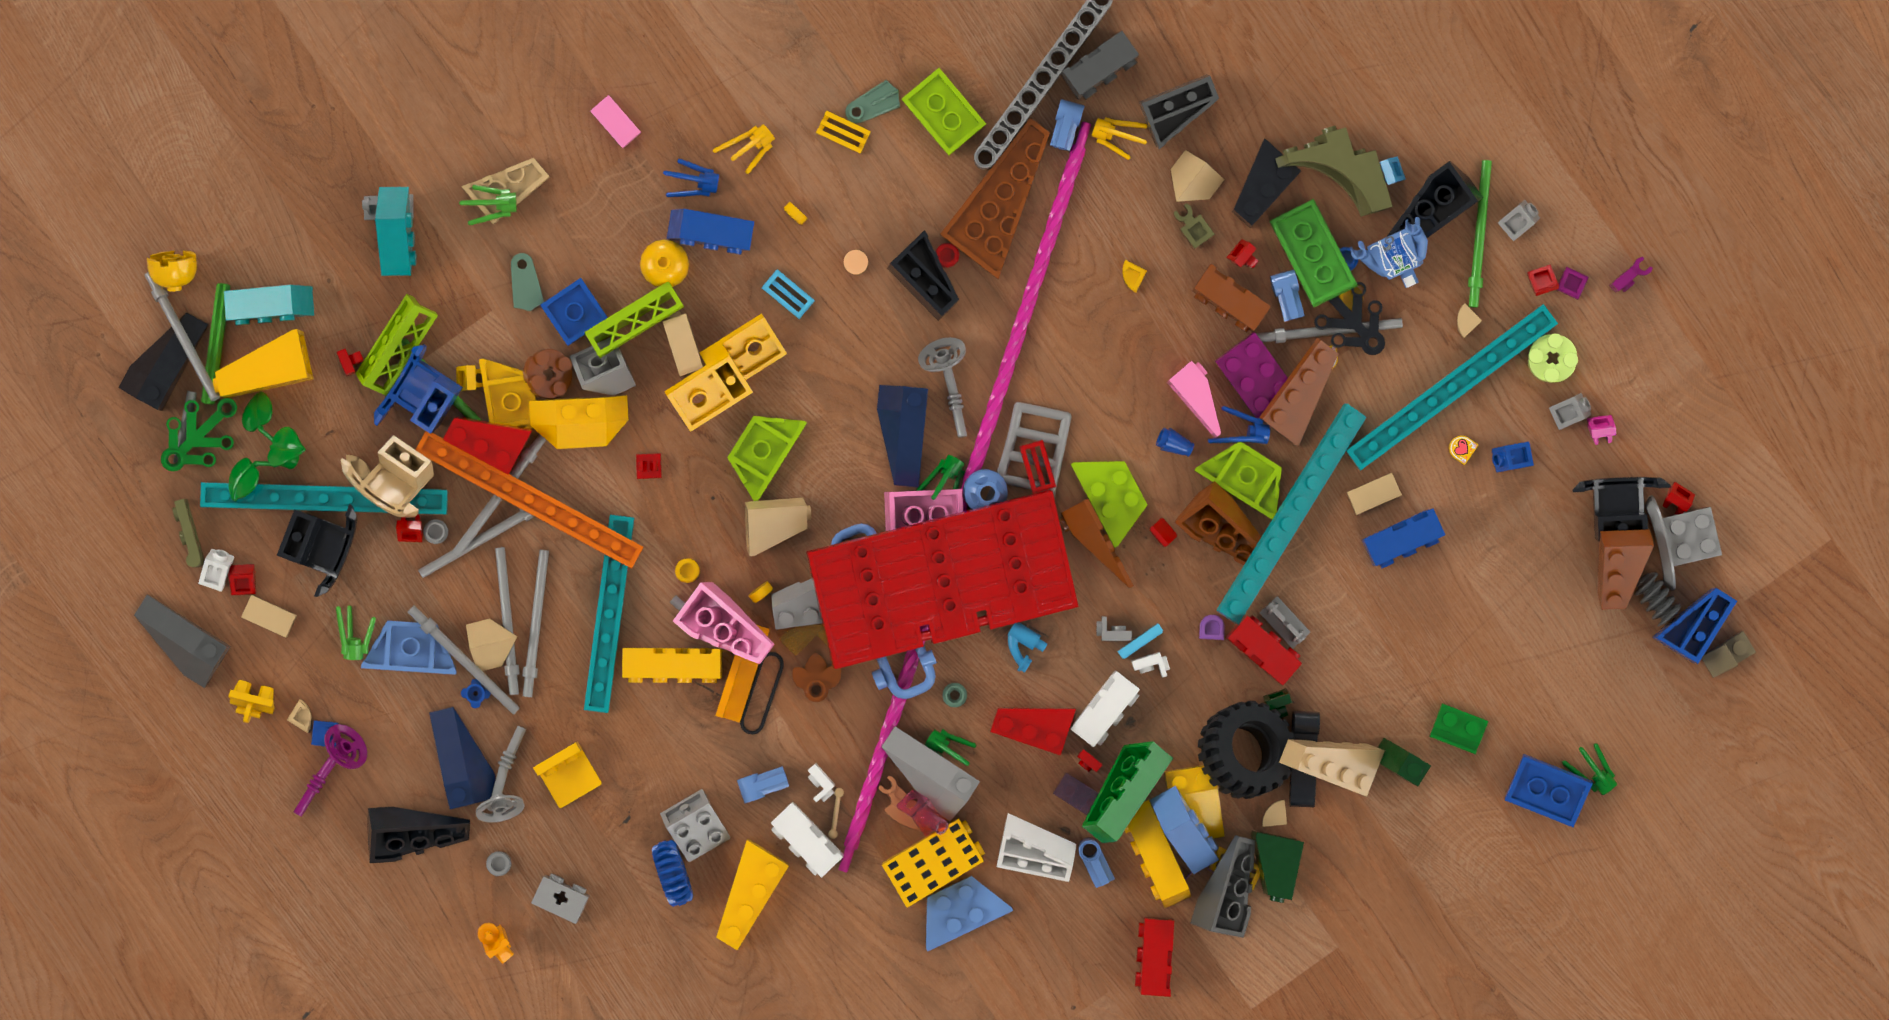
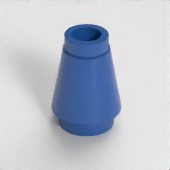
M1163 428L1157 438L1156 446L1160 447L1162 451L1189 457L1193 451L1194 443L1172 428Z

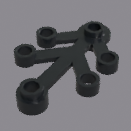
M1357 282V285L1363 288V293L1356 294L1354 288L1351 289V294L1353 295L1352 312L1337 296L1328 301L1344 319L1328 318L1326 315L1320 314L1315 318L1314 325L1319 330L1326 328L1353 329L1360 337H1345L1342 333H1335L1331 337V345L1334 348H1341L1343 346L1361 347L1366 354L1377 355L1385 347V339L1378 332L1379 314L1382 312L1383 306L1377 300H1373L1368 304L1367 311L1370 314L1368 330L1361 323L1363 295L1366 292V286L1362 282ZM1377 304L1379 311L1372 312L1370 306ZM1324 318L1326 325L1323 327L1319 326L1317 320ZM1334 337H1341L1343 343L1340 345L1335 344ZM1369 339H1376L1377 346L1371 347L1368 343Z

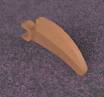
M887 776L886 778L891 782L890 789H884L881 785L878 787L879 791L883 794H888L891 800L890 805L884 809V812L899 824L916 830H932L947 824L948 821L945 817L924 808L906 794L896 784V780L892 776Z

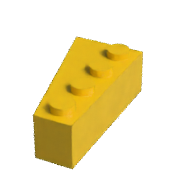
M623 648L622 678H628V683H643V678H653V683H667L668 678H677V683H692V678H701L702 683H717V679L722 678V648Z
M750 839L746 841L716 938L736 950L740 947L790 865Z

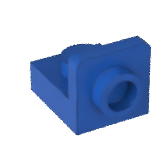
M1529 442L1492 449V461L1497 473L1534 466Z

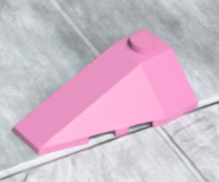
M701 582L673 620L689 636L708 642L715 647L728 650L735 655L761 664L775 645L745 612L713 582Z

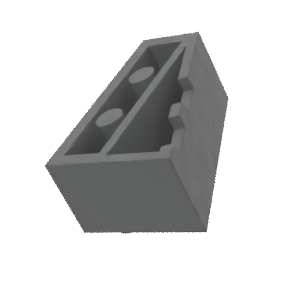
M1123 31L1098 46L1089 55L1082 57L1075 65L1064 69L1061 76L1078 100L1082 97L1087 100L1097 92L1096 87L1101 83L1108 85L1117 78L1115 73L1122 68L1127 71L1136 65L1137 61L1135 59L1139 57V53Z
M1206 74L1139 101L1156 148L1161 149L1191 121L1214 104L1219 97L1211 76Z

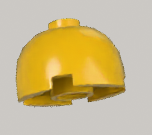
M666 239L654 241L646 247L641 255V273L646 281L655 287H659L666 282H669L674 287L680 284L688 274V255L683 247L675 241Z
M166 251L152 254L150 258H147L149 276L157 285L167 287V291H180L182 286L189 284L194 279L197 271L196 253L183 251V255L174 254L175 251Z

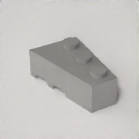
M812 578L802 583L797 582L771 594L776 630L822 623Z

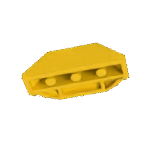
M627 395L529 401L530 426L556 449L607 446L629 420Z

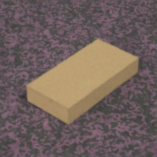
M1392 473L1346 492L1356 515L1402 495Z
M251 595L241 618L285 638L288 637L297 617L296 614L254 595Z

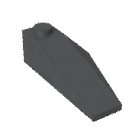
M148 594L134 615L180 672L190 680L206 688L231 646Z
M1235 835L1197 899L1191 924L1211 932L1244 938L1251 915V906L1248 905V893L1252 892L1253 885L1249 883L1250 872L1254 868V839Z

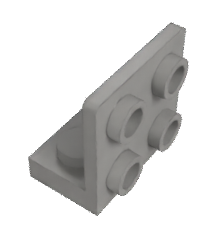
M703 789L660 813L666 829L688 862L695 860L730 839L728 831L712 808Z

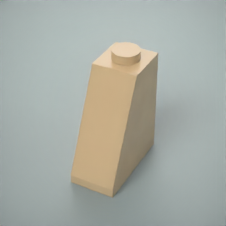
M678 311L667 317L668 320L663 321V325L679 375L683 379L704 367V364L699 354L700 352L687 314L681 315V312Z
M804 498L745 502L746 549L749 556H755L807 529V520H811L810 505H806Z

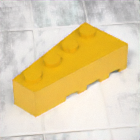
M1147 800L1143 802L1124 831L1126 834L1131 832L1134 841L1130 842L1135 855L1140 854L1144 861L1140 866L1145 877H1151L1154 885L1150 888L1155 899H1161L1164 908H1167L1192 896L1150 801Z

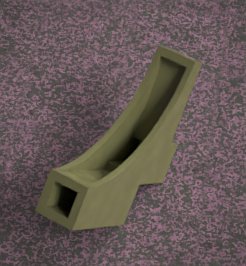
M1336 126L1325 128L1322 130V135L1314 138V142L1304 145L1305 149L1298 150L1297 146L1283 150L1284 155L1275 158L1278 168L1286 166L1306 167L1332 178L1351 197L1359 211L1360 217L1393 207L1376 150L1366 152L1364 148L1353 151L1346 127L1338 130Z

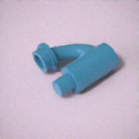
M1018 622L1013 624L1007 634L1008 647L1019 666L1017 671L1025 673L1032 660L1028 658V655L1022 656L1018 642L1031 650L1035 647L1042 652L1046 648L1047 643L1040 639V634Z

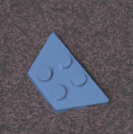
M388 620L372 645L366 659L361 664V668L457 674L450 653L429 633L426 634L420 628L421 625L418 622Z
M969 876L927 896V952L1012 912V907L973 876Z

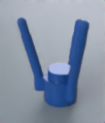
M678 159V163L701 172L699 176L671 171L663 172L666 176L698 182L697 188H702V190L668 192L666 197L699 195L710 197V192H717L719 174L713 173L714 170L706 169L683 159Z
M1222 406L1221 409L1223 411L1250 421L1253 425L1248 426L1247 436L1208 439V443L1252 442L1267 444L1270 437V426L1263 424V420L1260 418H1255L1232 408Z

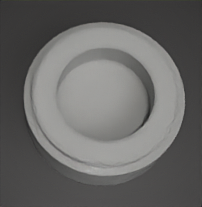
M496 851L490 854L486 861L488 871L494 876L505 875L512 865L510 856L503 851Z

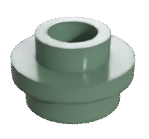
M959 683L948 684L943 690V700L950 707H959L967 699V691ZM957 690L960 696L957 700L951 699V691Z

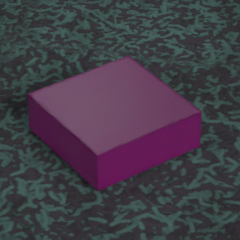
M1566 267L1558 283L1559 289L1556 290L1578 300L1589 277Z

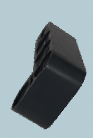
M1293 711L1291 732H1293L1295 737L1293 740L1317 742L1320 731V712ZM1290 768L1289 806L1314 808L1316 777Z

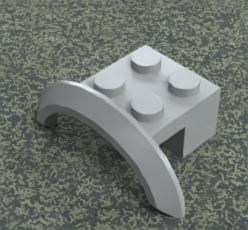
M1654 496L1648 497L1645 508L1650 517L1658 545L1663 584L1671 591H1674L1676 588L1674 566L1722 555L1711 507H1706L1662 518Z

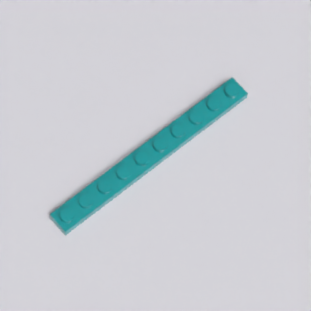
M1542 304L1347 449V454L1361 471L1558 324L1546 306Z
M1343 404L1218 606L1217 612L1235 624L1241 622L1367 418L1365 415L1349 404Z
M201 482L200 507L347 512L350 504L354 507L355 512L388 513L368 500L355 487L257 484L249 495L235 502L231 499L229 493V483ZM421 489L410 501V504L419 509L418 514L447 515L448 490Z

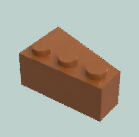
M1210 264L1192 290L1195 293L1194 298L1204 305H1207L1209 302L1215 306L1216 309L1214 311L1221 317L1227 319L1229 316L1237 321L1235 326L1246 333L1248 330L1254 332L1271 306L1249 290L1235 283V280L1231 277H1226L1217 271V267Z
M1650 529L1600 531L1597 594L1601 610L1627 608L1654 547Z

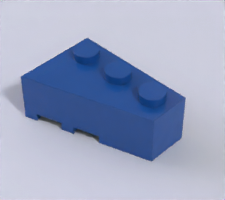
M689 209L671 210L667 239L680 241L681 245L694 246L695 243L702 244L704 249L718 251V247L727 248V253L741 255L742 251H750L754 221Z
M1431 508L1361 540L1373 566L1380 565L1382 569L1395 563L1393 558L1400 555L1406 558L1417 553L1416 548L1425 545L1428 548L1439 543L1438 538L1445 536V532L1434 508Z
M1711 588L1652 638L1690 662L1698 664L1737 603V600L1718 588Z

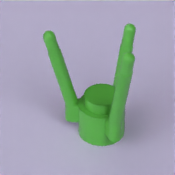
M473 185L472 188L474 190L498 194L499 196L491 200H461L459 202L460 205H496V210H501V212L470 220L468 225L479 224L500 217H511V212H517L516 192L510 193V189L501 190Z
M337 606V621L342 645L341 654L347 660L363 659V654H368V646L376 618H371L364 643H361V638L353 637L352 606H347L348 638L345 635L341 608Z

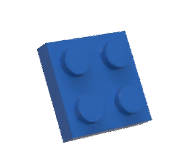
M579 278L540 305L567 346L586 335L585 331L608 318L582 278Z

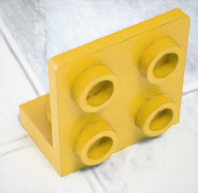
M578 741L533 767L537 776H541L559 808H563L602 784Z

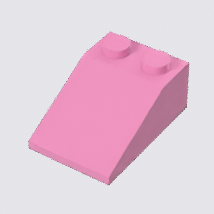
M1191 361L1167 383L1211 435L1216 438L1221 434L1208 379L1205 377L1207 371L1199 362L1194 364Z
M962 489L941 490L935 500L931 498L935 490L884 492L886 531L963 512Z

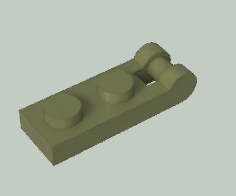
M188 499L174 501L176 507L172 508L176 522L180 521L182 531H179L182 545H187L189 552L186 557V563L190 567H201L204 564V556Z

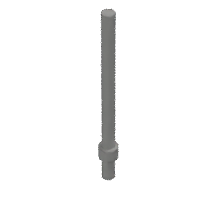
M149 272L145 273V277L152 289L151 294L154 300L159 302L210 400L215 401L219 399L220 396L215 392L212 380L167 298L169 296L165 287H161L153 282Z
M1402 318L1379 320V330L1403 328ZM1361 322L1369 330V322ZM1316 327L1292 330L1278 328L1274 329L1273 332L1256 334L1262 342L1275 341V343H1286V340L1329 336L1335 333L1349 334L1356 333V331L1353 329L1337 328L1319 330Z
M538 434L530 447L523 450L520 455L521 459L512 469L510 475L518 479L528 464L534 462L537 458V452L546 441L542 435ZM496 495L492 496L452 550V553L460 558L503 499Z
M519 509L520 512L474 537L461 556L524 520L526 522L534 516ZM450 551L418 571L422 578L459 557Z
M505 547L495 548L502 624L505 629L513 633ZM513 644L506 658L507 666H504L505 676H508L509 695L519 694L517 675L520 674L519 665H516L515 645Z
M539 550L526 667H523L522 674L525 677L522 695L524 697H532L534 678H537L538 673L536 660L549 557L548 550Z
M415 605L408 610V613L421 625L420 628L437 640L513 715L520 709L510 697L436 627L437 623L431 617L427 618Z

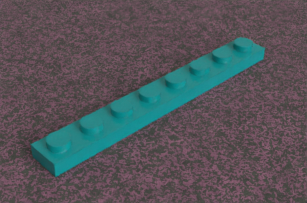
M610 515L608 528L632 540L635 518ZM605 554L584 710L609 713L628 567Z

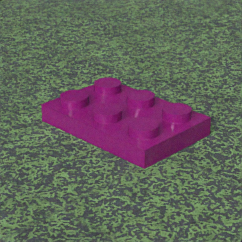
M1255 332L1215 360L1217 366L1255 418L1261 416L1288 379Z

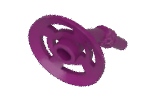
M337 724L327 730L324 741L330 756L316 775L313 774L312 777L314 779H310L311 784H307L308 789L293 811L295 814L302 817L315 794L320 793L319 788H323L322 784L326 783L325 779L336 763L347 769H357L366 762V744L362 737L351 727ZM340 733L347 735L354 742L351 743L348 740L341 738ZM356 750H358L359 752L357 762L354 761L356 757Z

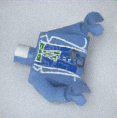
M1415 217L1414 225L1409 224L1408 220H1405V229L1367 246L1368 250H1365V245L1362 241H1358L1359 250H1354L1350 247L1351 255L1354 259H1360L1369 269L1381 277H1387L1389 280L1400 275L1405 288H1408L1419 282L1413 269L1423 264V260L1426 258L1428 239L1420 227V218Z

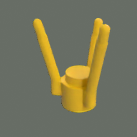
M1107 117L1104 120L1098 118L1092 132V137L1098 138L1096 143L1105 145L1125 159L1130 160V155L1107 141V139L1112 140L1113 135L1141 144L1147 143L1145 139L1115 130L1116 126H1113L1146 129L1148 128L1147 124L1113 120Z
M762 124L759 128L754 126L748 132L714 148L713 152L717 153L750 137V142L731 157V160L734 161L753 146L758 150L762 147L745 171L746 174H749L764 154L773 147L771 142L775 140V137Z

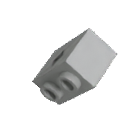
M553 873L550 874V877L547 875L543 876L531 903L572 923H578L590 895L586 894L587 889L577 884H573L572 887L563 883L564 878ZM562 891L566 892L565 897L568 898V901L564 900L562 903H559V898L555 894H560Z

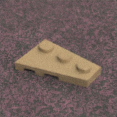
M531 158L461 187L472 200H491L499 196L498 194L474 190L472 188L473 185L501 190L510 189V193L516 192V202L518 205L548 180L550 176L534 158ZM477 205L486 216L501 212V210H496V205ZM500 217V218H497V219H493V220H490V221H491L493 224H495V223H497V222H498L501 218H503V217Z

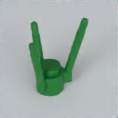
M948 454L945 460L941 459L938 466L916 491H923L940 471L943 477L931 497L932 500L937 498L948 478L954 480L956 477L953 489H959L961 479L965 474V471L962 470L965 463Z
M934 729L927 739L925 746L937 754H943L945 751L959 762L968 766L970 764L969 761L948 747L950 742L946 739L972 748H976L977 745L966 739L949 734L943 729L941 732Z
M1595 743L1594 748L1604 770H1600L1584 748L1580 747L1579 751L1596 773L1592 777L1594 781L1591 786L1592 791L1596 792L1598 790L1601 795L1607 794L1617 785V782L1614 780L1615 775L1611 771L1599 745ZM1562 761V764L1573 774L1588 779L1567 761Z

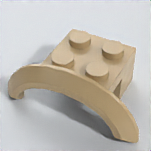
M394 435L378 451L379 464L364 480L355 472L351 463L343 458L341 459L342 471L346 478L363 496L376 506L397 517L410 518L418 514L419 509L411 505L410 501L434 476L430 459Z

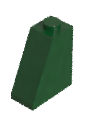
M1384 737L1377 747L1384 750L1380 765L1417 787L1431 767L1425 761Z
M1252 830L1251 838L1255 840V856L1259 867L1263 893L1269 895V900L1284 903L1285 899L1292 900L1304 842Z

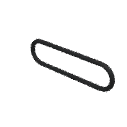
M769 652L766 656H775L780 661V668L759 728L749 731L744 726V718L764 660L758 665L740 721L742 730L747 734H757L764 727L784 667L783 658L776 652Z

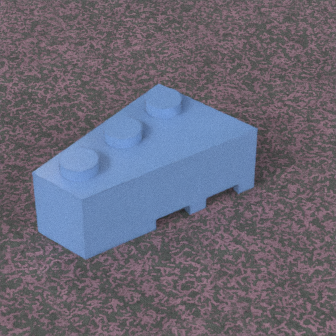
M1176 786L1150 799L1164 834L1193 874L1219 861L1216 850L1219 848L1212 836L1208 838L1209 833L1203 823L1199 824L1200 821L1195 811L1189 808Z

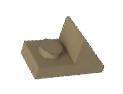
M1741 631L1705 653L1702 661L1714 678L1738 666L1739 662L1756 653L1744 631Z

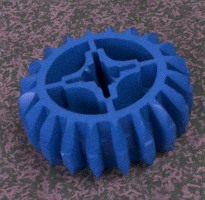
M673 840L659 842L652 847V856L663 891L671 906L684 905L692 901L693 891L682 856L676 842Z

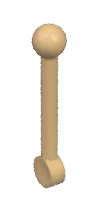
M836 788L834 791L836 796L832 827L828 832V836L831 839H835L838 836L836 827L840 800L844 795L842 788Z

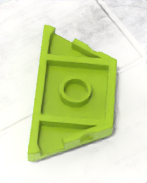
M761 416L752 417L727 458L753 501H759L807 425V422Z
M1237 442L1195 468L1194 471L1211 482L1215 481L1224 490L1271 520L1277 513L1282 467L1246 444Z
M1125 461L1073 462L1070 464L1114 548L1117 547L1148 504Z

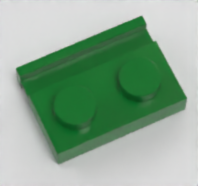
M1441 703L1429 737L1476 754L1488 721Z

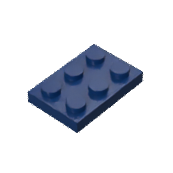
M1523 754L1505 795V801L1574 828L1593 782Z

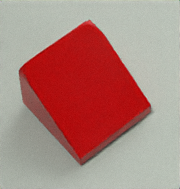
M1160 518L1149 528V531L1163 547L1168 546L1177 537V533L1164 518Z
M254 564L231 565L228 573L231 595L256 594Z

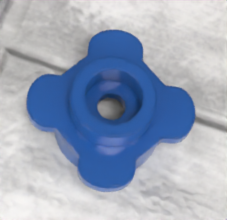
M473 679L471 685L461 691V696L471 703L472 708H479L481 702L491 695L477 679ZM474 691H477V692H478V695H477V696H475V695L473 694Z

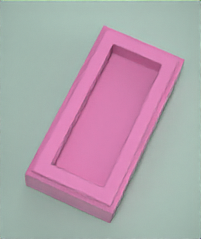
M609 95L590 111L622 148L626 147L641 134V131Z

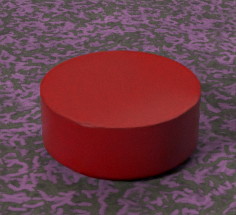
M943 243L936 249L942 267L950 268L957 264L959 250L953 244Z

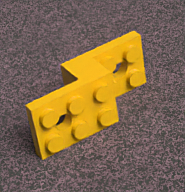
M761 313L701 351L699 354L706 365L664 392L691 432L753 393L746 380L785 356L787 352ZM751 343H760L756 351H748ZM695 395H704V399L700 403L692 402Z

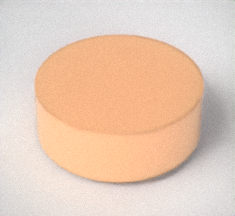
M852 250L844 258V267L853 275L862 274L868 267V258L864 252Z

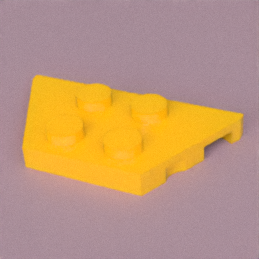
M484 358L479 359L489 422L531 429L529 401L536 400V396L532 394L528 384L525 383L523 370Z

